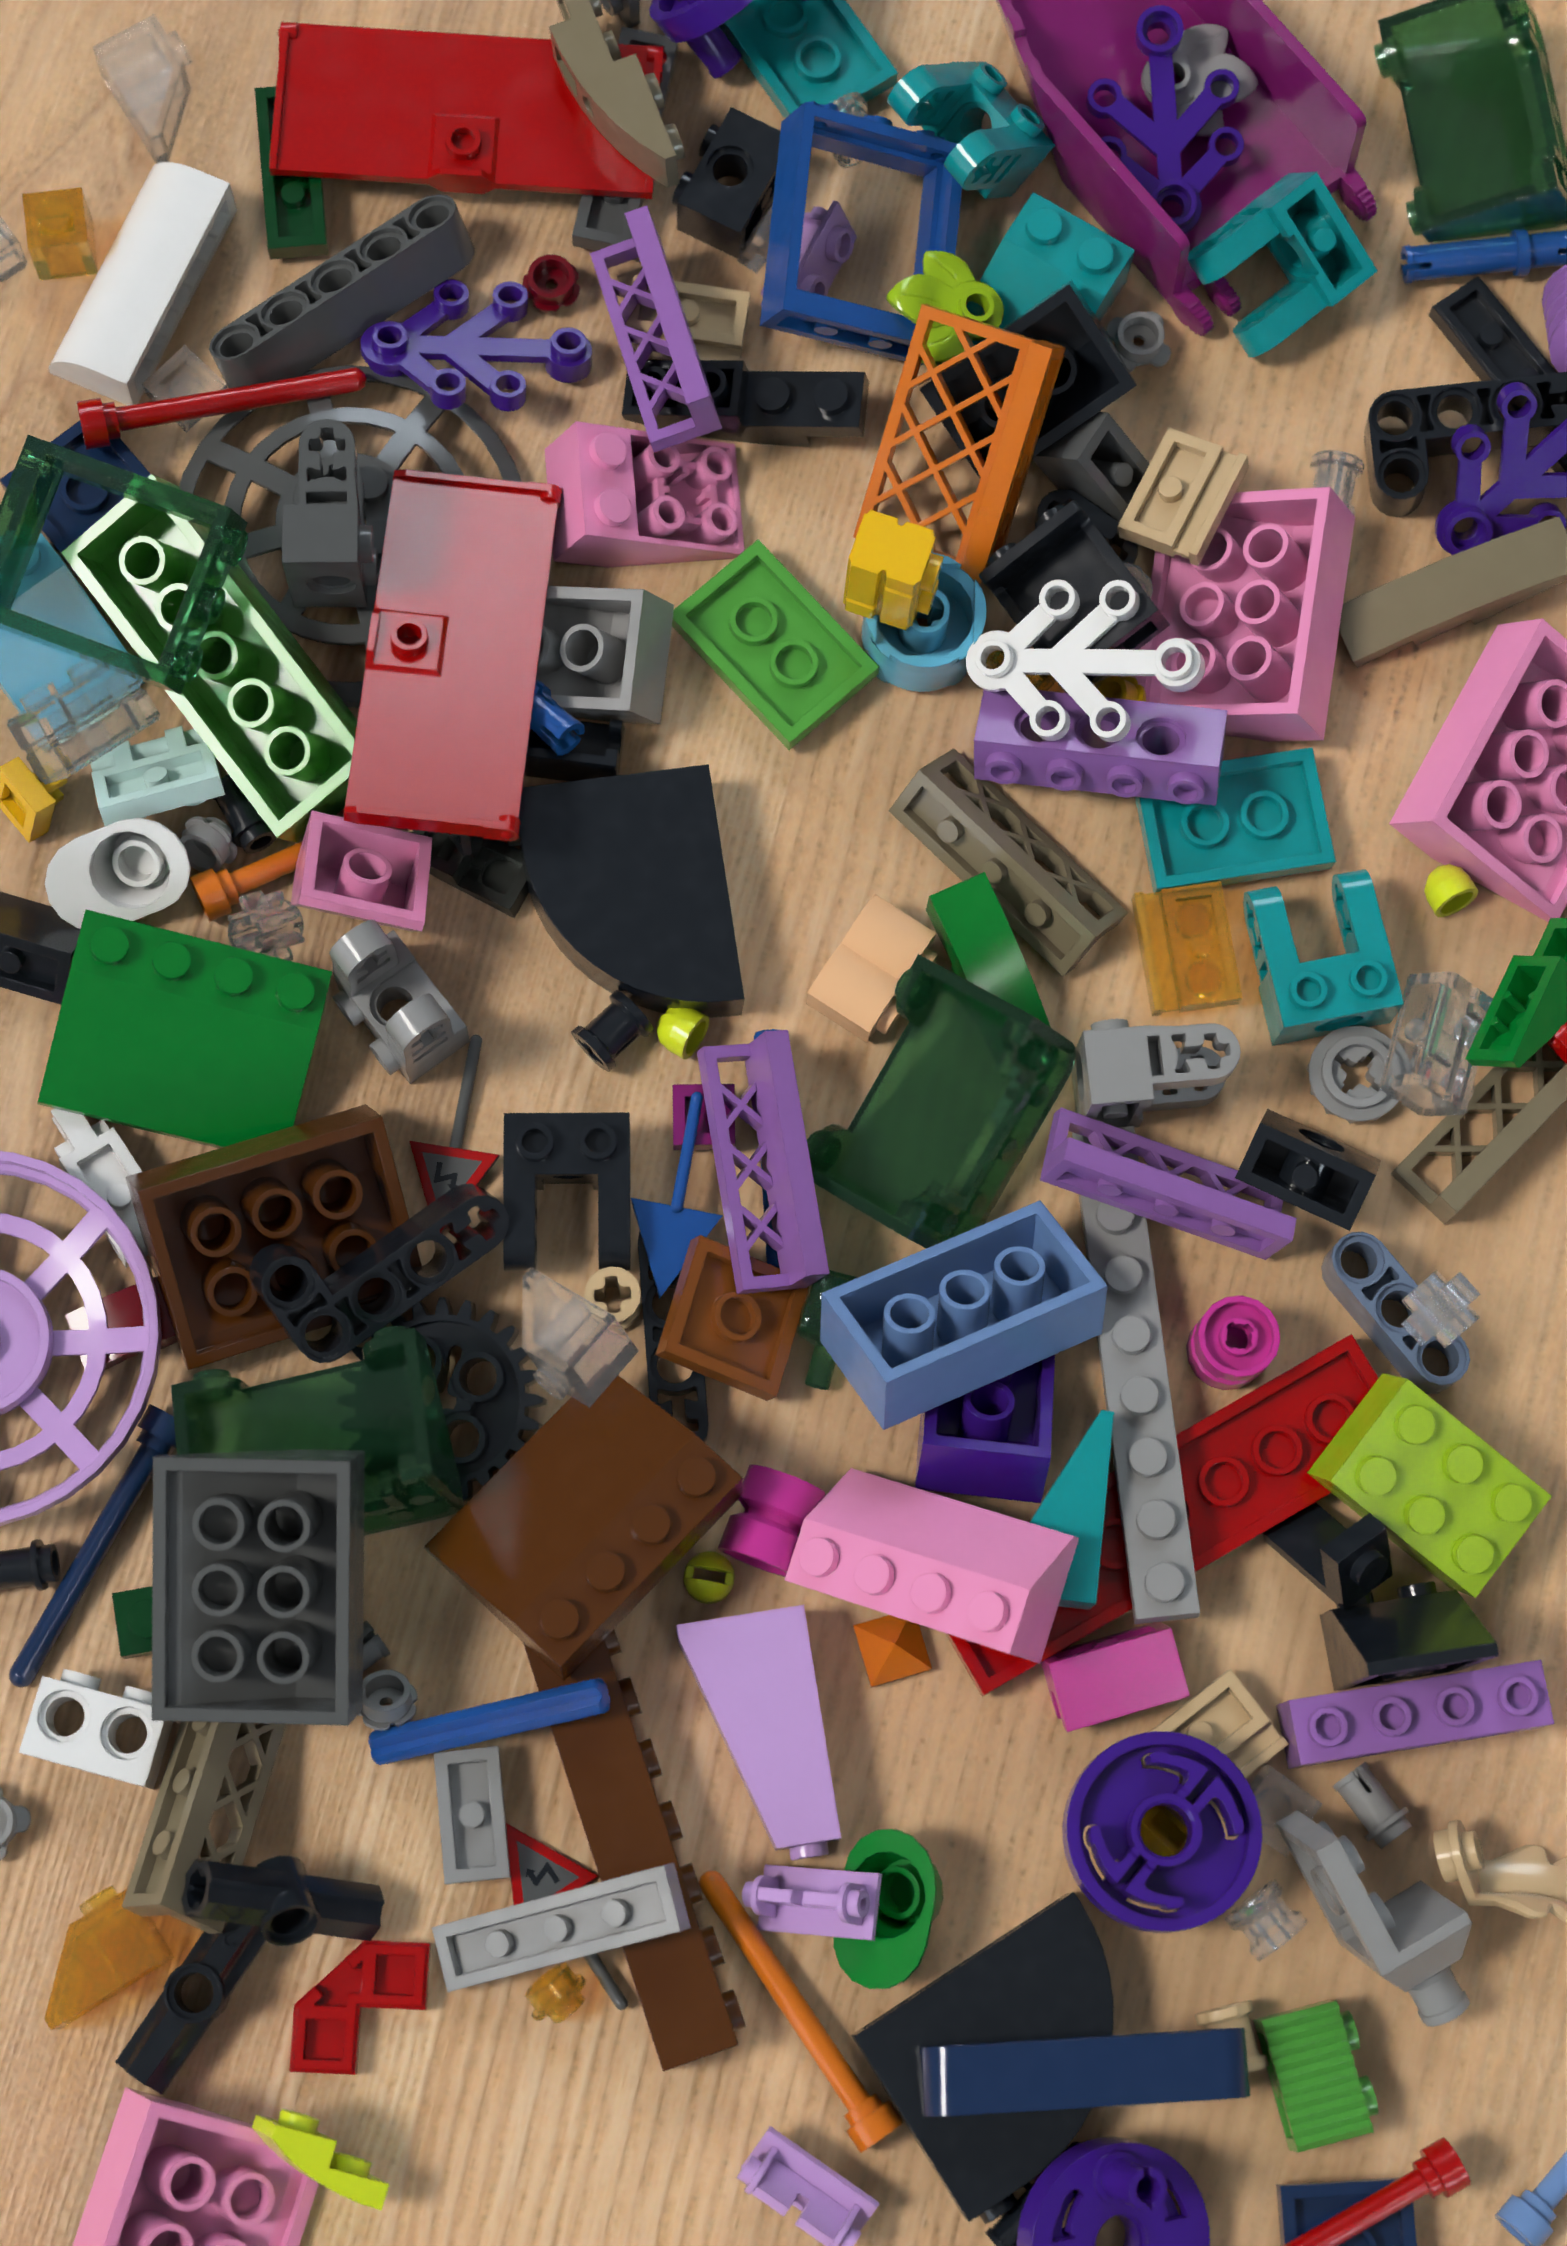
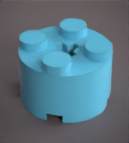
M938 553L933 554L942 556L944 559L938 576V588L928 615L917 612L913 626H910L907 630L880 622L879 615H875L872 619L863 617L862 645L864 651L879 666V672L876 677L883 682L891 683L909 691H935L961 682L967 673L966 656L971 644L973 642L975 644L978 637L983 634L986 622V600L983 590L976 579L974 582L961 569V564L948 556ZM916 619H927L928 627L920 626Z

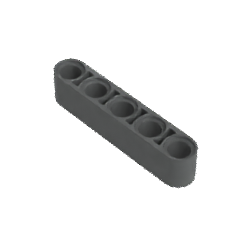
M436 194L417 201L216 333L210 341L209 351L228 388L301 376L362 336L370 326L385 321L465 268L473 259L475 248L453 198L447 195Z

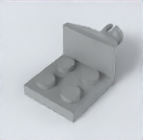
M1298 1810L1276 1822L1282 1837L1339 1944L1381 1977L1403 1991L1409 1992L1418 2008V2014L1426 2026H1439L1460 2016L1468 2008L1470 2001L1465 1991H1462L1450 1967L1453 1963L1462 1959L1472 1925L1467 1912L1422 1881L1417 1882L1386 1902H1383L1375 1892L1368 1895L1358 1876L1359 1873L1365 1870L1364 1863L1354 1845L1345 1835L1337 1838L1326 1822L1321 1821L1317 1824Z

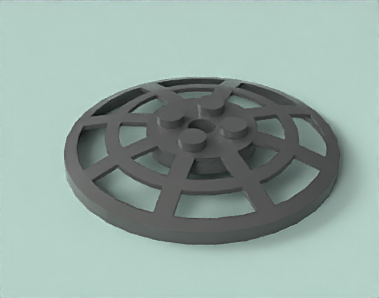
M344 365L312 369L301 376L348 368H359L365 373L367 382L384 383L412 390L425 397L406 419L372 408H333L330 396L307 400L310 414L298 417L277 428L258 443L250 454L221 440L231 429L257 409L225 414L198 445L182 475L179 488L191 502L198 477L206 462L236 474L231 482L224 504L222 524L223 541L221 542L291 634L293 633L304 639L324 644L349 646L365 644L367 648L377 586H367V607H356L360 624H329L302 616L307 607H294L289 589L281 603L274 599L259 583L247 562L249 558L280 549L282 552V504L298 503V473L293 476L266 461L286 443L301 436L303 430L309 424L320 419H335L344 424L368 425L393 432V436L376 458L357 453V466L362 474L365 489V525L373 526L374 548L378 550L379 571L394 470H398L417 446L433 460L442 473L463 476L464 474L448 450L434 436L427 432L444 413L445 409L435 406L431 401L430 394L407 375L385 377L373 372L369 366ZM465 403L456 409H451L450 411L460 417L482 440L497 464L502 479L521 482L515 463L497 433L479 414ZM323 441V448L319 451L321 459L333 456L334 452L339 451L335 441ZM253 482L280 496L276 509V525L241 535L242 508L251 483ZM328 681L347 707L359 708L363 681Z

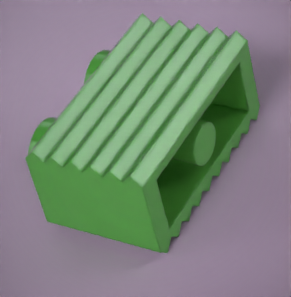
M1325 2000L1253 2020L1262 2054L1268 2058L1269 2066L1266 2069L1290 2151L1299 2153L1373 2132L1370 2116L1378 2115V2103L1369 2077L1367 2075L1358 2077L1351 2051L1360 2049V2040L1356 2024L1349 2010L1340 2012L1337 2000Z

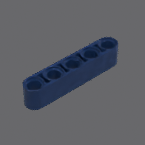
M1245 2028L920 2047L924 2115L926 2117L1250 2097Z

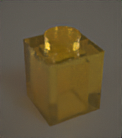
M82 187L22 194L27 246L39 280L97 274L98 264L93 219Z

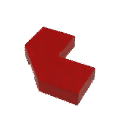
M364 1940L338 1966L294 2004L289 2072L356 2075L362 2007L427 2010L431 1943Z

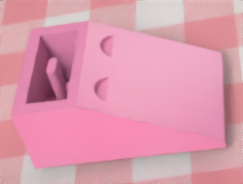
M576 421L545 449L547 483L557 485L562 489L561 503L557 512L553 561L609 568L734 559L745 551L735 444L694 438L654 453L646 431Z

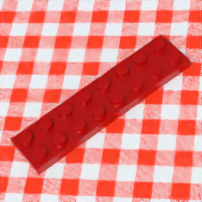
M1352 1334L1176 1435L1195 1572L1331 1494L1329 1490L1307 1474V1472L1378 1380L1377 1374ZM1115 1471L1108 1474L1096 1604L1089 1610L1058 1606L1041 1662L1132 1610ZM945 1633L982 1697L1039 1664Z

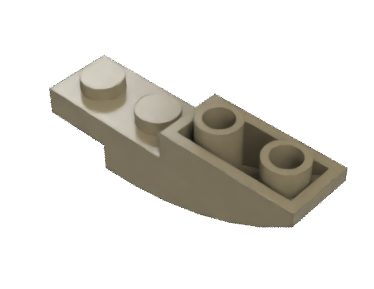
M556 0L564 21L549 26L553 56L566 85L580 108L604 138L641 171L666 187L679 184L677 160L685 158L684 148L675 124L664 125L658 109L664 108L665 103L655 74L644 75L636 54L624 58L621 57L612 30L602 33L597 21V17L603 15L600 0Z

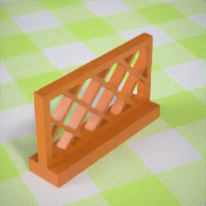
M922 304L853 537L856 538L864 514H867L870 510L877 511L880 503L895 495L898 496L910 522L923 527H927L952 513L963 534L957 556L937 551L935 546L933 553L952 558L961 564V569L974 582L976 579L978 584H982L983 581L980 579L979 574L988 567L987 562L989 558L1006 544L1066 347L1045 340L1038 341L944 309ZM933 321L953 327L965 350L938 366L927 346ZM968 332L987 339L973 345ZM997 342L1020 349L1012 375L993 384L978 353ZM969 358L984 390L956 405L941 373ZM923 360L928 371L917 377ZM932 379L947 410L919 424L909 403L915 387ZM1008 386L1004 402L1002 403L997 391ZM988 397L998 417V422L994 434L975 443L960 412ZM951 417L966 449L939 463L924 431ZM905 419L910 430L900 435ZM914 437L929 469L902 482L892 459L896 446ZM990 445L986 461H984L979 450ZM970 455L980 475V481L975 493L958 501L943 469ZM933 475L949 507L921 520L906 489ZM888 476L893 488L883 493ZM973 502L967 520L962 508Z

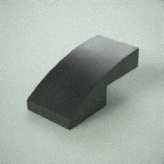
M413 830L412 833L433 838L429 874L513 918L516 917L529 894L520 849L513 846L508 847L507 843L500 840L471 836L472 855L463 856L446 833Z

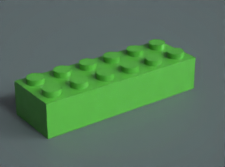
M151 474L62 551L61 554L276 838L299 843L303 841L311 810L336 815L344 809L357 719L179 486Z

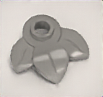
M1202 24L1192 26L1183 31L1180 46L1172 54L1174 73L1181 79L1180 83L1175 84L1177 120L1203 91L1207 76L1214 70L1227 69L1237 76L1240 87L1234 103L1242 101L1256 89L1258 81L1251 68L1238 57L1224 53L1228 42V30L1225 27L1216 24ZM1147 61L1142 71L1141 84L1145 95L1152 103L1149 61ZM1217 81L1210 86L1212 93L1220 98L1227 97L1232 93L1231 87L1223 81ZM1218 110L1196 136L1211 137L1215 130L1223 127L1222 110Z

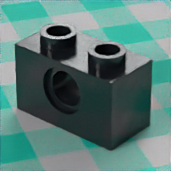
M732 107L721 126L713 123L701 143L699 156L702 159L695 172H684L674 191L672 203L677 205V230L740 259L773 200L780 130ZM725 176H734L743 182L735 186H726L717 180Z
M1267 1109L1235 1179L1350 1231L1376 1177L1381 1160Z

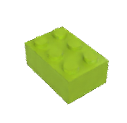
M1386 1373L1381 1374L1307 1472V1474L1362 1518L1368 1513L1372 1514L1387 1527L1389 1540L1445 1585L1474 1598L1478 1596L1552 1497L1409 1379Z

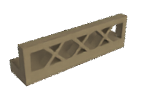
M954 748L919 769L889 809V812L962 881L985 872L1010 927L1062 976L1073 970L1095 942L1116 927L1128 914L1118 902L995 786L987 780L974 779V767ZM948 772L966 790L957 788L944 774ZM991 818L999 820L1010 832L1002 830ZM1035 859L1042 861L1053 873L1045 871ZM1079 901L1087 903L1101 918L1097 920Z
M1541 1047L1532 1056V1061H1526L1520 1068L1493 1067L1394 1169L1391 1175L1445 1225L1567 1100V1064L1564 1061H1543ZM1558 1071L1544 1086V1072ZM1506 1072H1533L1534 1097L1528 1103H1502L1501 1077ZM1491 1088V1103H1477ZM1465 1114H1492L1493 1140L1488 1145H1461L1460 1119ZM1503 1114H1517L1503 1128ZM1450 1131L1451 1145H1436ZM1425 1156H1451L1452 1182L1440 1195H1437L1412 1171ZM1462 1156H1476L1462 1171Z
M181 1721L122 1908L142 1917L170 1915L209 1934L222 1933L225 1924L223 1921L186 1917L181 1900L185 1888V1874L195 1859L243 1866L286 1724L259 1723L254 1725V1723ZM243 1745L250 1763V1769L246 1781L235 1787L228 1764L232 1751ZM224 1806L231 1830L227 1843L216 1848L209 1830V1824L213 1812Z

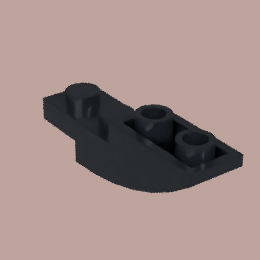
M647 360L641 369V373L662 381L673 361ZM700 360L722 429L699 437L754 444L810 447L811 437L864 436L869 380L865 372L749 371L744 361ZM627 372L622 416L625 420L644 425ZM678 381L676 387L681 388L680 382ZM647 390L649 398L651 400V398L654 395V392ZM668 398L656 420L659 429L689 419L692 416L687 405Z

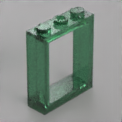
M27 435L0 505V628L181 695L185 683L192 682L200 669L203 659V649L200 645L208 624H214L223 610L226 595L225 590L222 588L230 567L237 566L244 556L248 543V533L245 531L248 523L229 507ZM63 475L210 529L158 664L11 610Z

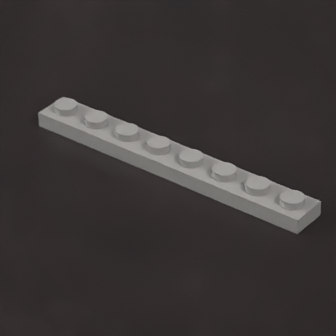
M1134 1126L1118 1127L1135 1134ZM1072 1132L1073 1139L1091 1145L1087 1137ZM1110 1146L1113 1151L1118 1149L1113 1146ZM1132 1153L1123 1155L1126 1158L1139 1162L1138 1155ZM1078 1194L1087 1260L1108 1285L1102 1334L1097 1336L1106 1410L1114 1411L1111 1448L1134 1624L1198 1618L1200 1606L1147 1218Z

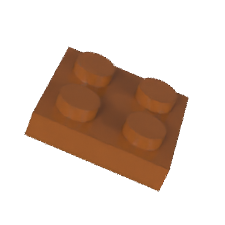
M699 1235L690 1240L655 1355L763 1400L773 1399L778 1395L809 1286L807 1288L737 1294L729 1247ZM750 1256L753 1277L780 1274V1268Z

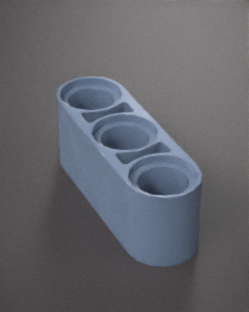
M1351 1232L1342 1237L1324 1257L1321 1266L1322 1278L1328 1289L1403 1378L1409 1379L1426 1394H1438L1460 1380L1466 1373L1470 1362L1469 1349L1462 1337L1380 1240L1365 1232ZM1343 1252L1358 1253L1365 1259L1368 1265V1275L1366 1278H1353L1344 1272L1340 1260ZM1392 1299L1405 1307L1409 1319L1406 1327H1395L1385 1321L1381 1312L1383 1300ZM1424 1348L1438 1349L1446 1356L1449 1364L1447 1376H1436L1426 1370L1422 1362Z

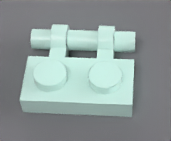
M182 726L164 730L165 737L132 746L129 740L111 745L112 751L89 757L98 808L104 826L120 820L146 818L153 814L183 806H196L208 799L225 795L217 759L195 729L184 731Z

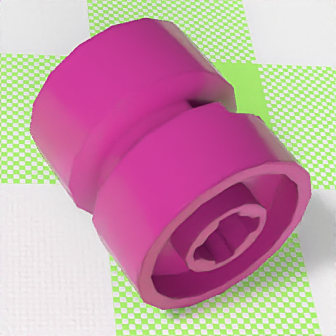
M1242 1295L1225 1297L1212 1304L1190 1331L1186 1345L1188 1363L1195 1375L1208 1386L1221 1390L1240 1389L1253 1382L1277 1355L1281 1340L1278 1322L1271 1310L1256 1299Z
M756 1464L749 1465L743 1481V1495L738 1499L745 1508L744 1513L730 1515L718 1550L755 1568L786 1577L804 1518L826 1496V1493L820 1488L784 1472Z

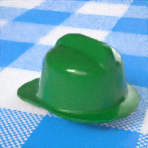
M878 1829L860 1838L850 1851L844 1871L882 1874L875 1941L834 1937L833 1947L840 1967L853 1982L868 1989H890L906 1981L920 1965L928 1945L932 1922L938 1916L942 1905L943 1884L928 1851L914 1836L898 1829Z

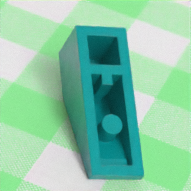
M1101 1410L1029 1521V1523L1079 1538L1058 1605L1061 1607L1089 1610L1097 1601L1114 1411Z

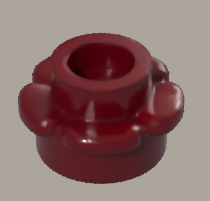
M548 254L537 258L530 265L528 274L524 276L522 285L527 289L528 299H532L534 306L544 312H556L561 306L569 307L577 300L580 294V286L577 284L579 279L578 271L568 260L559 255ZM554 281L557 283V287L549 289L546 284Z

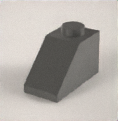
M1105 412L1096 413L1032 458L1057 489L1072 490L1082 495L1118 522H1120L1149 466V462L1109 413Z

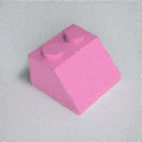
M311 810L296 862L291 905L362 921L375 920L379 925L407 931H422L426 915L433 838L388 827L355 824L344 821V817Z

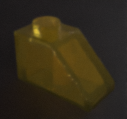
M110 1886L90 1897L79 1906L84 1916L68 1926L44 2018L51 2031L65 2028L175 1958L151 1916L142 1917L122 1908L127 1889L118 1894L114 1886Z

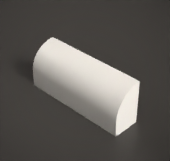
M160 162L152 167L49 366V373L127 406L138 404L237 211L230 183L178 163Z

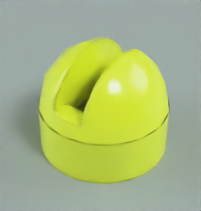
M1451 864L1435 868L1428 875L1424 890L1427 902L1437 917H1446L1460 911L1469 905L1479 893L1470 876L1461 867Z
M669 1008L656 1023L659 1042L668 1051L686 1060L696 1052L708 1030L709 1017L690 1008Z
M701 1552L692 1557L686 1565L684 1585L689 1595L698 1602L704 1604L720 1602L729 1595L734 1585L735 1574L733 1566L724 1555L718 1552ZM694 1568L726 1573L724 1584L693 1578Z

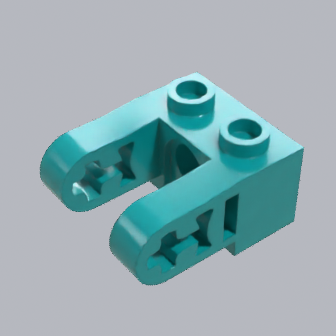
M984 61L920 65L909 71L896 83L887 99L888 104L908 126H921L924 130L935 131V136H945L946 141L957 143L947 156L944 167L964 190H977L985 199L1012 197L1055 146L1042 131L1045 125L1039 115L1028 106L1021 103L1018 104L1005 89L1007 81L994 66ZM985 113L991 119V129H982V120Z
M1317 172L1288 173L1192 249L1187 260L1201 283L1205 285L1222 278L1234 270L1264 245H1267L1289 282L1234 327L1233 333L1250 358L1259 356L1277 346L1325 307H1333L1378 272Z
M1366 869L1333 876L1332 897L1346 954L1318 960L1299 962L1284 900L1277 886L1244 893L1243 908L1245 922L1260 980L1258 990L1272 1046L1326 1036L1332 1031L1346 1026L1372 1027L1391 1023L1403 1007L1404 1001L1374 885Z

